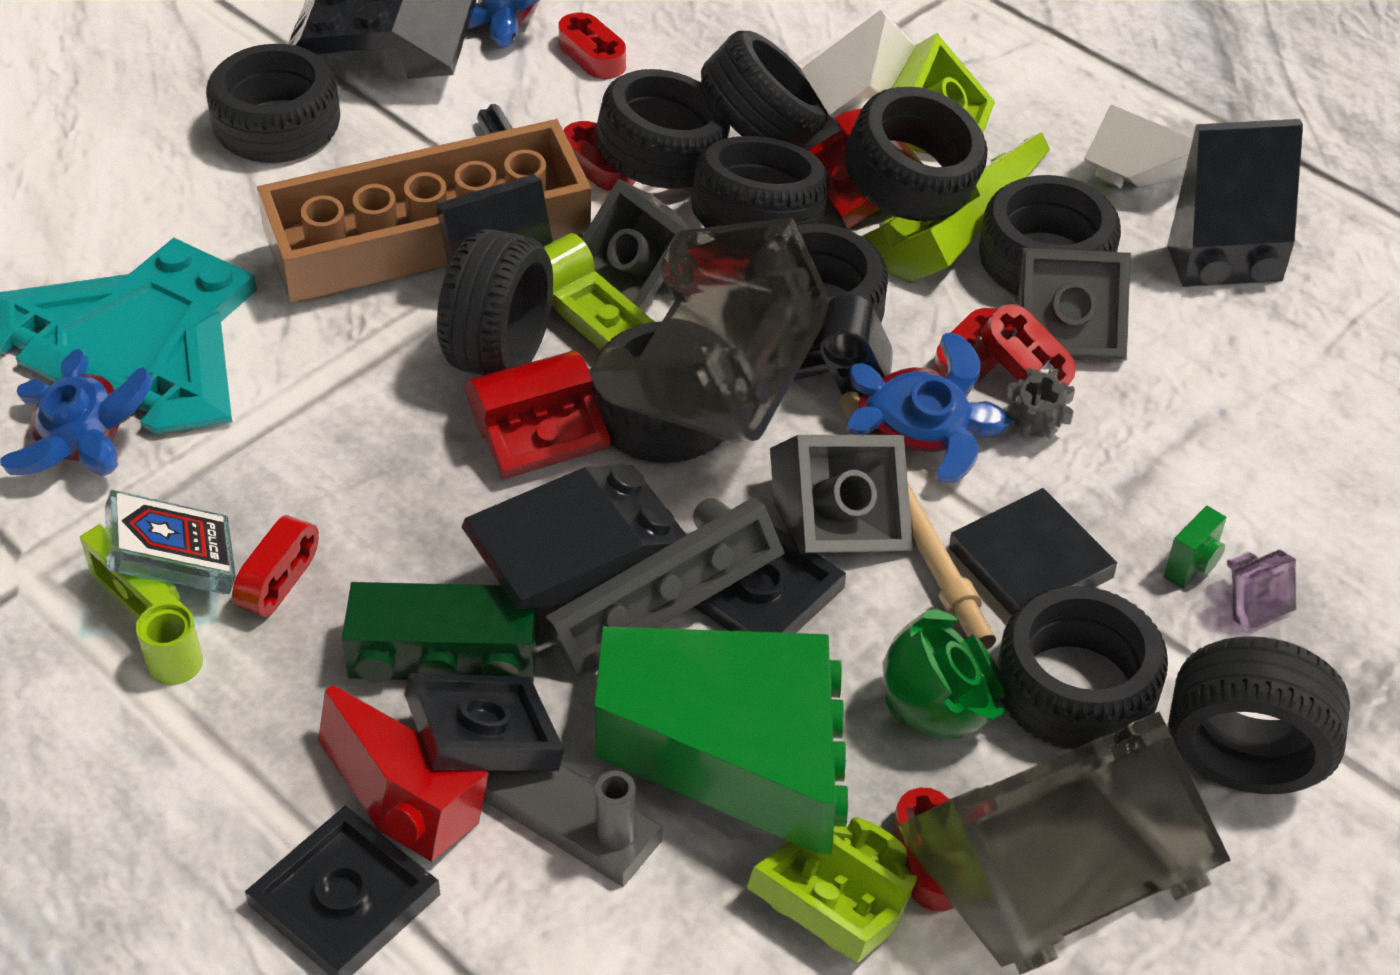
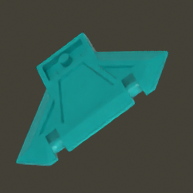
M173 237L129 274L0 292V355L17 347L22 350L16 357L18 364L55 382L62 378V361L73 350L81 349L88 357V366L85 374H94L107 379L115 390L135 370L140 367L145 368L152 376V385L144 400L135 411L141 410L146 413L140 421L141 427L155 434L231 423L233 420L221 322L257 291L255 276Z

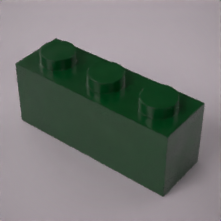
M351 582L341 639L348 679H365L381 682L385 680H407L409 673L521 676L530 677L534 683L539 627L538 607L516 609L501 585Z

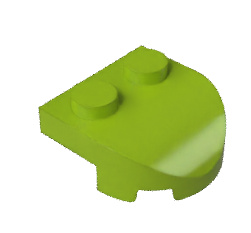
M854 817L847 827H834L832 855L817 854L792 842H788L753 867L746 888L768 902L777 912L790 917L821 938L830 948L858 963L897 929L915 886L917 875H911L906 867L907 850L897 838L867 820Z

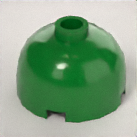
M933 609L924 612L908 623L893 638L882 662L883 683L886 691L885 701L889 711L896 720L902 724L909 725L917 732L939 740L959 739L985 727L1003 715L1005 708H997L996 701L1006 695L1005 688L994 660L975 634L964 640L958 632L951 628L960 620L950 613Z

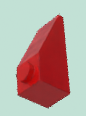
M335 685L325 690L318 742L378 831L432 862L479 824L489 774L487 771L433 770L418 732Z

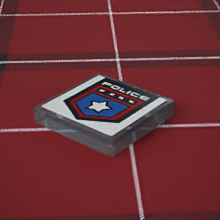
M110 490L105 505L106 560L109 571L225 595L230 594L236 573L227 515Z

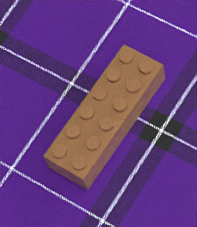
M558 119L257 186L264 233L290 304L448 266L435 204L531 174L536 175L542 180L553 241L569 233L583 234L591 224V186Z

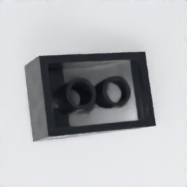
M1300 119L1196 124L1167 244L1183 287L1283 281L1295 242L1303 124Z
M625 464L583 467L470 515L464 519L461 526L516 609L566 605L687 535L676 522L673 514L663 505L646 483L643 475L633 465Z

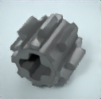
M1028 368L1025 381L1020 379L1018 383L1010 382L1008 385L1007 397L1014 401V403L1007 406L1006 413L1011 417L1012 421H1015L1016 425L1021 424L1023 426L1022 437L1027 438L1032 436L1033 433H1042L1043 437H1047L1050 440L1053 439L1055 426L1060 428L1062 424H1071L1074 411L1066 405L1073 401L1075 389L1074 386H1067L1065 382H1059L1057 379L1058 370H1049L1048 374L1038 373L1037 369ZM1040 400L1045 401L1040 408L1035 407Z

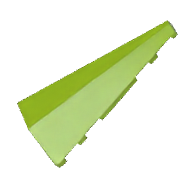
M1040 132L1033 135L1008 153L1004 152L991 159V164L985 167L966 204L949 217L936 221H914L893 216L881 222L879 228L863 234L861 237L869 241L881 253L888 273L908 283L948 268L981 231L984 212L991 197L1005 185L1027 177L1050 151L1043 133Z

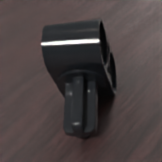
M842 294L832 298L827 303L821 343L781 352L778 356V365L784 380H797L829 373L835 380L842 395L854 391L861 397L863 393L854 389L849 373L852 365L861 363L869 365L883 378L891 374L893 350L870 302L858 295Z

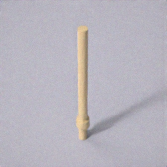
M854 391L842 395L838 402L848 422L852 413L858 409L857 406L860 399L858 393ZM873 430V431H871L870 433H868V434H866V435H881V434L878 433L876 430ZM908 483L912 538L941 588L939 599L946 612L960 620L959 623L967 637L975 634L988 650L995 644L996 637L979 609L982 604L981 598L972 582L967 578L961 577Z

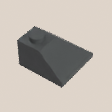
M618 179L581 239L586 243L593 256L595 272L644 312L694 233L683 217L655 196Z
M796 435L770 448L774 506L801 554L913 551L904 435Z

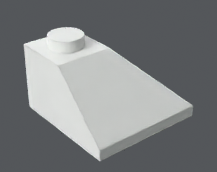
M879 10L801 68V71L828 114L835 119L836 116L847 111L862 109L872 96L882 92V90L892 88L916 46L882 10Z
M1111 104L1084 159L1097 169L1094 177L1111 186L1121 189L1125 181L1134 186L1143 187L1183 178L1193 138Z

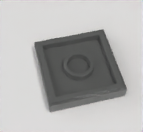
M1022 248L1020 251L1018 306L1029 311L1069 352L1074 360L1124 362L1127 360L1131 253Z

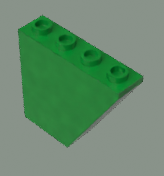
M603 626L595 698V757L814 853L832 855L834 827H846L848 818V786L835 785V781L844 782L846 744L844 741H833V738L842 739L844 704L843 700L831 699L840 698L841 660H830L829 634Z

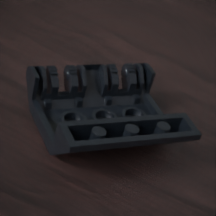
M305 0L292 32L289 45L305 48L317 55L397 47L408 79L454 75L476 0Z

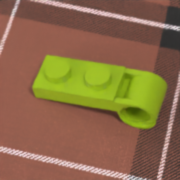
M569 233L544 246L550 257L553 269V297L551 306L600 350L619 333L641 324L655 322L595 272L593 256L586 243L578 235Z
M101 524L79 536L91 576L138 619L136 633L150 677L156 682L165 685L181 684L195 677L202 668L203 654L193 615L180 602L179 592L171 579L162 571L153 573L144 565L139 552L119 548V541Z

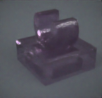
M1279 549L1260 558L1251 552H1245L1227 560V567L1231 569L1232 584L1227 586V592L1232 597L1234 622L1249 631L1296 610L1295 558Z

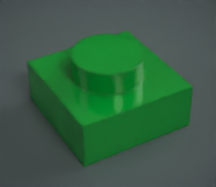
M1206 505L1174 538L1163 577L1184 589L1200 571L1205 574L1210 573L1221 559L1225 550V544L1220 541L1227 517Z

